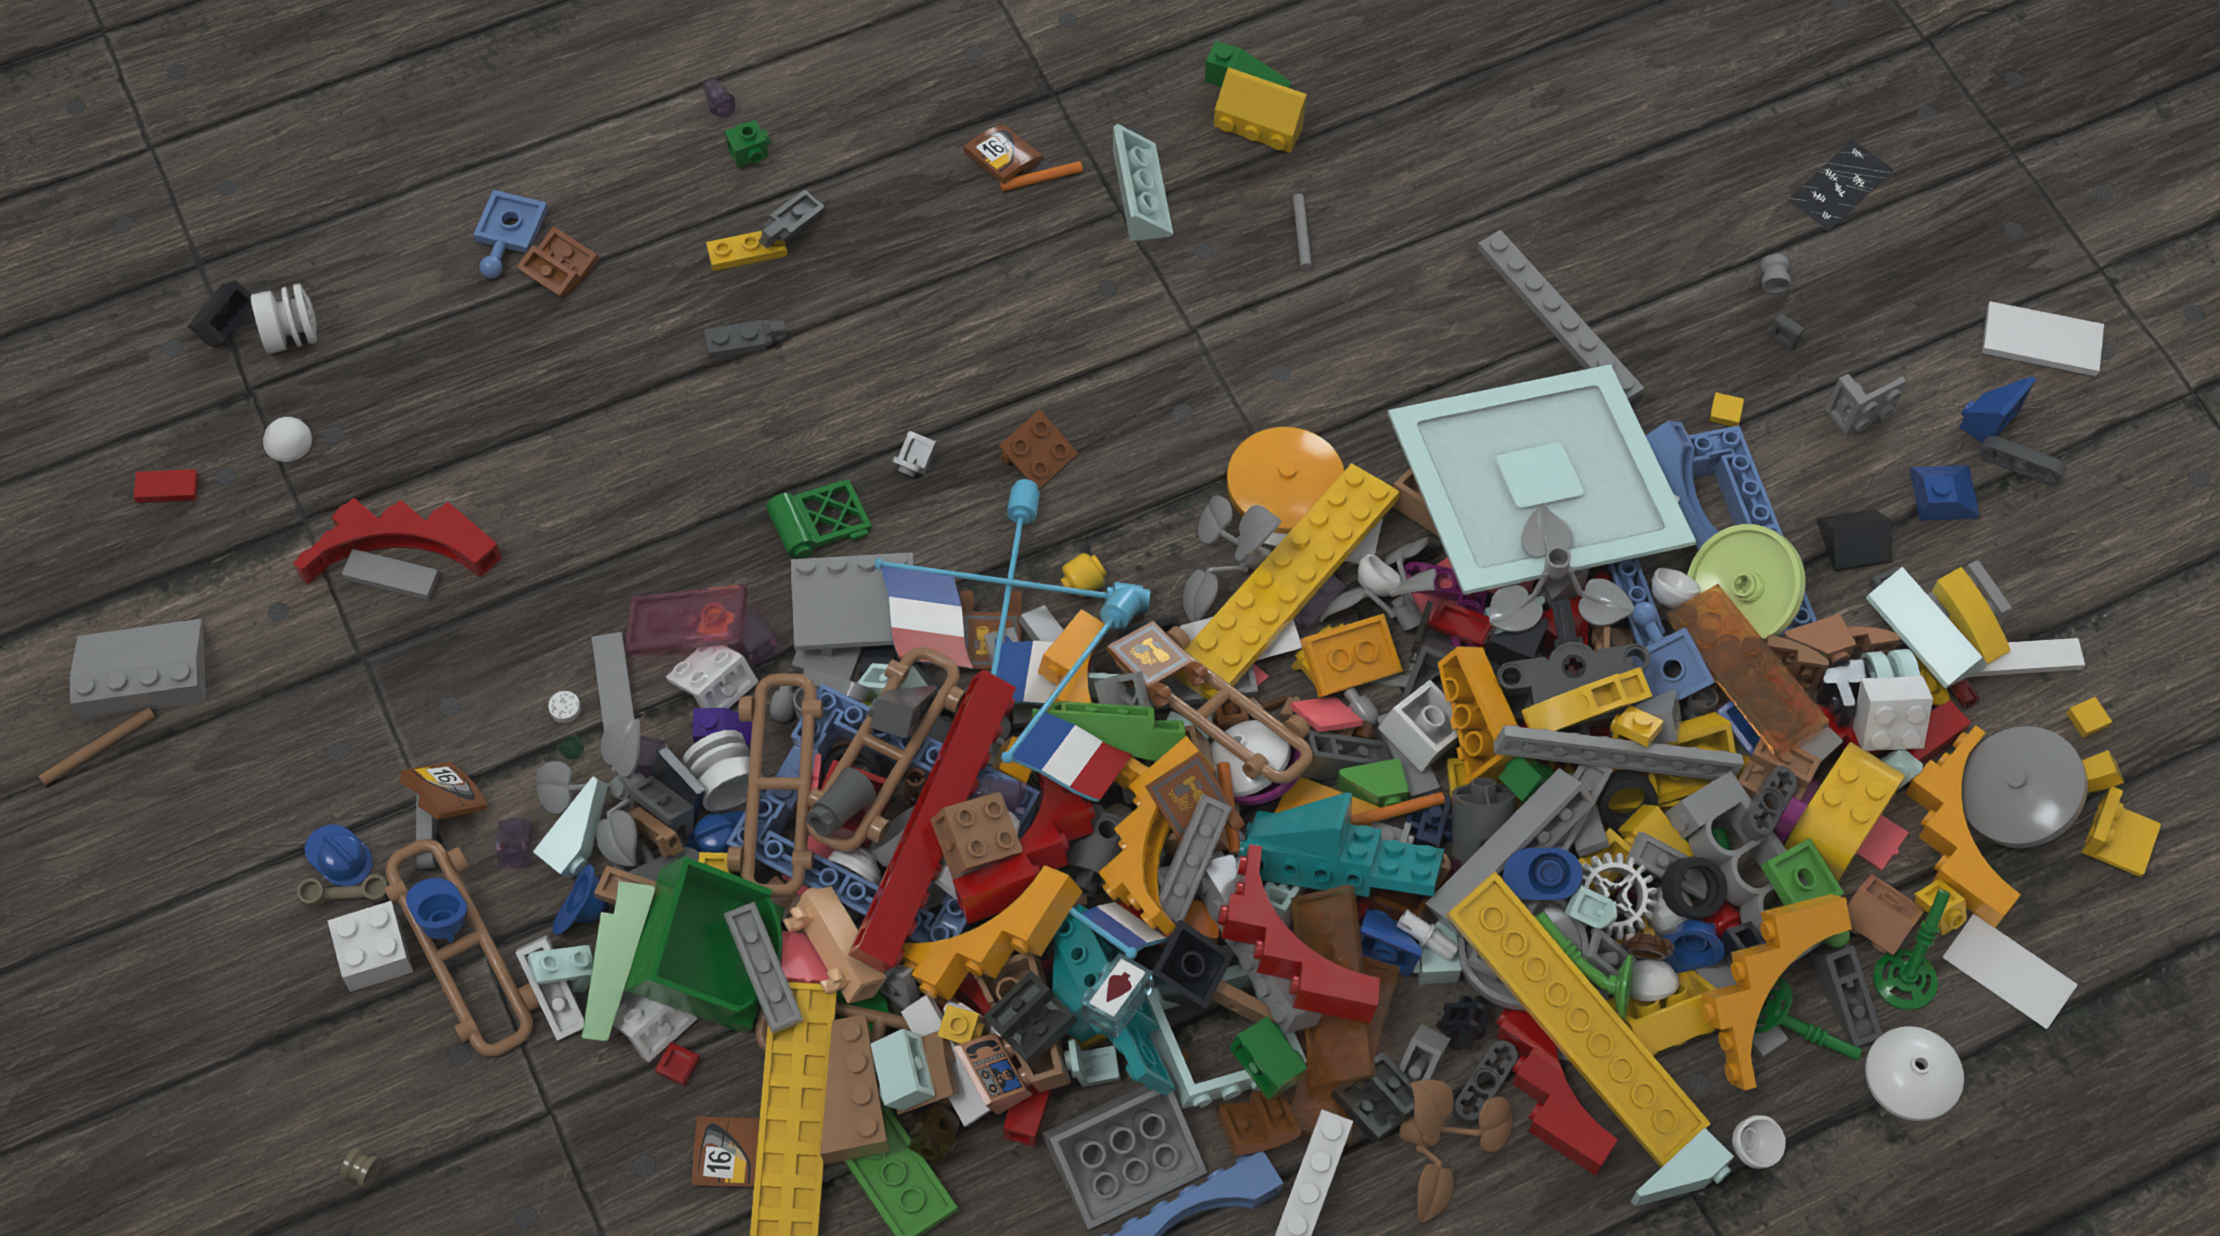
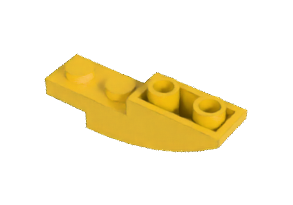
M1639 667L1597 680L1523 709L1522 714L1528 728L1548 729L1558 732L1587 722L1600 715L1652 697L1642 669Z

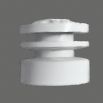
M301 283L293 285L295 295L293 299H291L287 287H282L281 289L282 301L276 302L270 290L251 295L256 324L267 354L287 350L286 336L292 335L298 347L303 346L301 336L303 332H305L309 344L317 343V321L314 309Z
M736 730L716 732L700 739L686 751L682 760L683 764L706 789L702 802L706 810L721 812L733 809L747 801L750 750L742 733Z

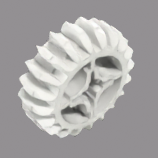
M1610 853L1603 854V864L1597 856L1591 858L1593 868L1587 863L1581 865L1582 871L1585 874L1582 875L1581 885L1589 889L1592 881L1595 884L1594 888L1596 891L1607 898L1610 895L1607 889L1612 892L1623 886L1616 897L1619 903L1617 904L1616 900L1614 903L1617 912L1620 915L1623 913L1627 920L1613 922L1610 926L1603 929V932L1609 937L1613 930L1616 940H1621L1624 935L1623 929L1626 934H1635L1633 925L1640 930L1646 927L1641 917L1645 919L1653 917L1651 911L1647 910L1646 907L1651 908L1657 905L1655 900L1648 899V896L1657 893V889L1653 887L1647 888L1646 884L1651 882L1653 877L1650 875L1644 879L1640 874L1646 869L1644 865L1639 866L1636 870L1632 868L1635 864L1634 858H1629L1626 864H1623L1624 857L1622 853H1618L1615 856L1614 862ZM1615 871L1626 877L1619 883H1612L1607 878L1603 879L1598 873ZM1632 884L1637 892L1635 911L1631 908L1632 904L1627 898V892Z

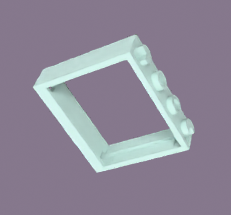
M1240 964L1227 968L1221 979L1222 981L1237 989L1252 985L1258 1000L1264 1002ZM1157 987L1144 991L1143 995L1160 1027L1151 1033V1038L1176 1088L1174 1092L1181 1109L1199 1105L1202 1108L1209 1105L1212 1100L1221 1097L1224 1100H1229L1240 1095L1242 1091L1251 1088L1253 1091H1260L1246 1070L1195 1084L1163 1011L1180 1006V1004L1163 1000ZM1295 1033L1284 1034L1286 1041L1293 1050L1301 1054L1306 1064V1057Z

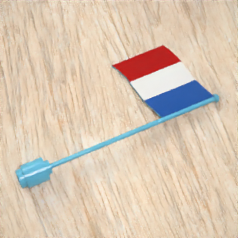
M1028 479L1018 480L1010 491L1007 516L1017 526L1007 579H1014L1022 527L1033 522L1037 516L1040 491L1038 490V485ZM1006 585L991 674L1016 687L1012 696L1015 699L1014 704L1044 705L1057 685L1047 681L1037 672L1043 654L1053 642L1022 641L1003 643L1012 585ZM1092 656L1088 663V673H1090Z
M881 558L876 559L874 563L876 569L880 570L881 568L887 590L891 636L899 659H902L908 651L914 648L926 647L949 657L959 668L973 669L965 646L962 606L954 577L1104 598V603L1108 601L1116 590L1129 587L1134 589L1141 599L1140 609L1136 615L1140 613L1146 614L1150 602L1149 589H1143L1142 585L1113 582L1112 587H1107L1105 593L881 561ZM923 659L916 661V662H923V663L933 664V663H931V662H929V661H926V660H923Z
M1123 587L1116 590L1102 607L1100 617L1105 625L1008 752L1002 753L1001 759L1004 763H1011L1013 761L1037 771L1071 792L1089 800L1098 802L1132 754L1112 747L1075 724L1048 714L1046 711L1110 628L1113 630L1126 628L1139 611L1141 599L1134 589Z
M1122 900L1099 905L1083 913L1078 912L1072 907L1069 912L1126 953L1125 957L1127 959H1134L1137 951L1147 946L1167 942L1171 935L1170 933L1166 936L1158 927L1152 930L1140 916L1144 910L1138 911L1132 904L1128 907Z

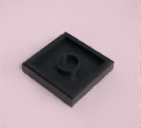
M665 747L657 752L651 776H654L694 806V828L706 789L677 757Z

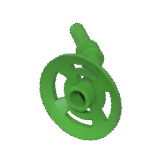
M1544 911L1538 913L1535 916L1537 921L1578 969L1602 990L1608 991L1607 994L1614 995L1617 1013L1622 1020H1625L1632 984L1634 956L1629 954L1623 961L1617 976L1610 975L1608 978L1580 956L1582 952L1580 950L1576 951L1577 946L1575 944L1571 945V938L1566 939Z

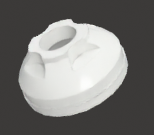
M860 847L852 851H833L827 859L878 886L882 880L877 860L872 854Z

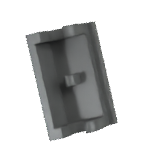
M650 776L628 788L631 809L634 810L640 804L666 823L676 833L679 828H681L682 834L686 837L693 833L694 806L654 776Z

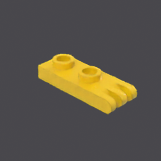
M762 231L709 241L706 242L712 270L717 271L784 257L788 254L785 241L782 242L778 239L773 245L766 248L758 241L762 236Z

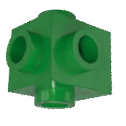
M756 120L741 123L736 127L725 130L727 149L737 168L751 163H758L762 159L768 158L767 146L771 144L766 129L761 130Z

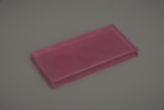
M745 584L632 596L625 651L628 655L743 643L748 588Z

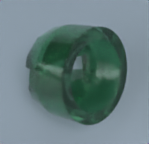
M577 733L570 735L556 746L560 754L566 759H576L584 752L583 741Z

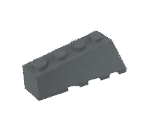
M1429 636L1421 647L1402 699H1406L1429 680L1444 693L1438 662L1456 647ZM1489 661L1497 678L1501 666ZM1507 674L1503 677V681L1508 685H1515L1519 682L1518 677L1514 674ZM1530 695L1505 696L1513 716L1516 719L1525 720L1522 710L1531 706Z

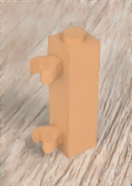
M832 886L819 889L814 887L806 890L801 895V899L796 907L790 910L793 917L784 919L783 922L789 932L804 929L828 969L827 975L830 979L820 982L826 994L840 990L847 1003L873 998L887 977L884 972L881 973L848 955L858 934V929Z

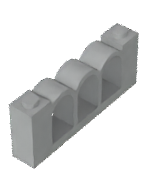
M1729 771L1681 800L1665 812V814L1671 821L1672 826L1679 832L1681 838H1689V846L1695 857L1709 859L1720 867L1725 876L1727 887L1725 899L1734 905L1741 906L1740 917L1742 924L1751 921L1761 934L1760 923L1762 922L1761 912L1764 911L1763 900L1765 895L1774 888L1771 883L1762 888H1753L1747 885L1738 873L1737 862L1741 856L1750 851L1758 864L1762 865L1787 850L1774 831L1759 841H1753L1744 835L1740 823L1752 800L1732 771ZM1725 815L1745 845L1734 851L1722 848L1712 835V821ZM1758 817L1757 819H1755L1757 821L1756 826H1758L1760 820L1763 819L1762 817ZM1798 873L1799 881L1807 886L1805 877ZM1825 940L1816 943L1815 945L1804 951L1793 962H1795L1796 960H1798L1799 958H1801L1802 956H1804L1805 954H1807L1808 952H1810L1811 950L1825 942Z

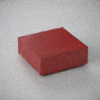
M670 1042L655 1072L685 1087L700 1060V1055Z

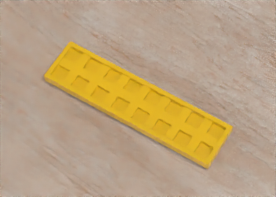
M788 982L803 1018V1023L773 1035L769 1026H767L750 1236L819 1235L824 1161L820 1151L832 1020H835L837 991L826 994L820 984Z

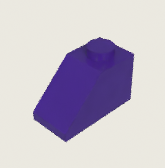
M725 707L693 708L694 744L710 734L723 730H736L742 733L750 750L752 722H740L739 713Z

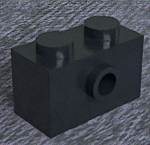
M236 280L221 284L187 327L208 346L223 343L230 334L234 333L241 326L242 319L252 308V294Z

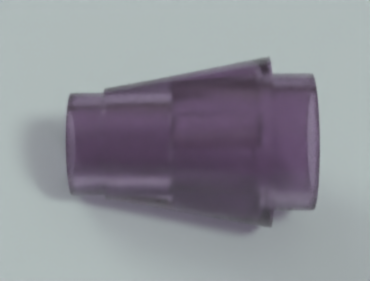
M711 78L705 81L703 89L710 112L720 118L731 115L735 110L734 96L716 79Z

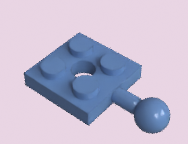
M492 191L473 234L476 242L494 246L490 256L484 257L480 262L479 268L483 276L493 279L501 274L503 265L500 260L505 249L522 253L528 252L548 211L547 202L501 191ZM510 218L518 220L514 225L504 224Z
M1639 602L1634 606L1632 619L1636 624L1644 626L1652 642L1651 645L1646 647L1650 653V663L1644 674L1652 698L1669 690L1677 689L1678 700H1681L1715 683L1687 627L1663 638L1655 622V607L1649 602ZM1631 656L1636 667L1643 665L1639 657ZM1669 660H1676L1681 664V673L1676 678H1670L1664 672V665Z

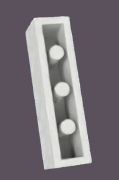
M1323 1109L1321 1110L1275 1236H1312L1351 1131L1352 1120Z

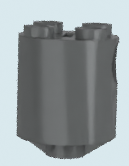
M1476 778L1471 781V784L1462 785L1452 791V855L1461 861V867L1515 813V794L1507 786L1496 784L1494 779Z
M1092 804L1095 818L1091 819L1093 833L1068 841L1070 850L1065 852L1068 865L1057 868L1058 871L1068 874L1082 890L1081 894H1087V898H1093L1095 895L1109 896L1102 887L1106 882L1098 872L1123 851L1118 845L1121 838L1114 828L1127 817L1107 813L1105 808L1097 804Z

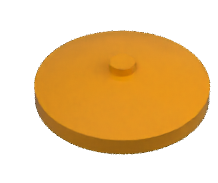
M1294 427L1269 428L1253 434L1235 450L1229 462L1227 472L1228 495L1233 506L1242 517L1250 507L1254 505L1263 506L1282 520L1273 533L1288 534L1344 472V466L1333 447L1316 434Z

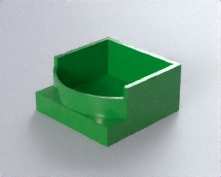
M686 856L660 868L655 884V892L635 952L625 991L741 1033L751 1030L759 1001L724 918V913L755 902L780 962L782 953L781 922L785 907L772 902L770 898L772 889Z

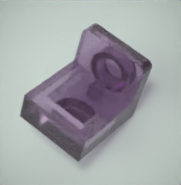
M511 818L499 821L496 849L500 868L531 866V819Z

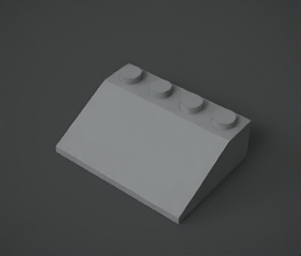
M913 552L791 559L795 651L894 645L891 636L889 598L881 568L880 570L876 569L874 563L876 559L881 558V561L913 565Z
M202 619L77 636L70 672V704L80 720L141 712L147 707L150 710L206 702Z
M1143 1085L1042 1133L1054 1164L1088 1230L1207 1173L1173 1091L1164 1096L1154 1089L1149 1090Z

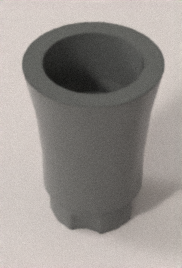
M850 767L842 769L834 783L806 815L808 825L818 835L827 837L834 831L839 830L860 810L876 800L875 788L870 780L860 771Z

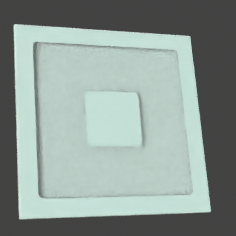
M1611 364L1388 410L1390 421L1463 595L1541 578L1546 556L1542 558L1530 557L1524 551L1521 543L1522 531L1528 518L1541 504H1544L1570 527L1573 533V542L1569 549L1571 554L1570 566L1574 567L1575 571L1696 544L1693 533Z

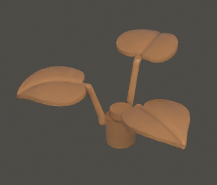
M1433 1079L1419 1080L1411 1083L1414 1095V1116H1410L1401 1124L1400 1137L1405 1142L1417 1145L1416 1151L1423 1153L1434 1163V1165H1426L1420 1176L1417 1202L1418 1222H1427L1441 1213L1451 1201L1454 1190V1179L1451 1170L1442 1168L1441 1160L1431 1153L1427 1147L1437 1144L1440 1132L1473 1136L1481 1135L1480 1145L1482 1150L1488 1152L1498 1151L1508 1141L1513 1126L1512 1106L1505 1098L1495 1096L1484 1103L1479 1114V1129L1443 1126L1445 1124L1444 1119L1449 1116L1453 1108V1092L1449 1085Z

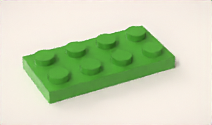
M883 1102L891 1152L843 1162L893 1236H921L958 1212V1207L926 1160L908 1148L911 1138L891 1109L885 1106Z

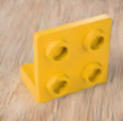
M2111 787L2098 804L2081 853L2142 877L2147 868L2161 824L2123 808L2124 804L2119 802L2123 790Z

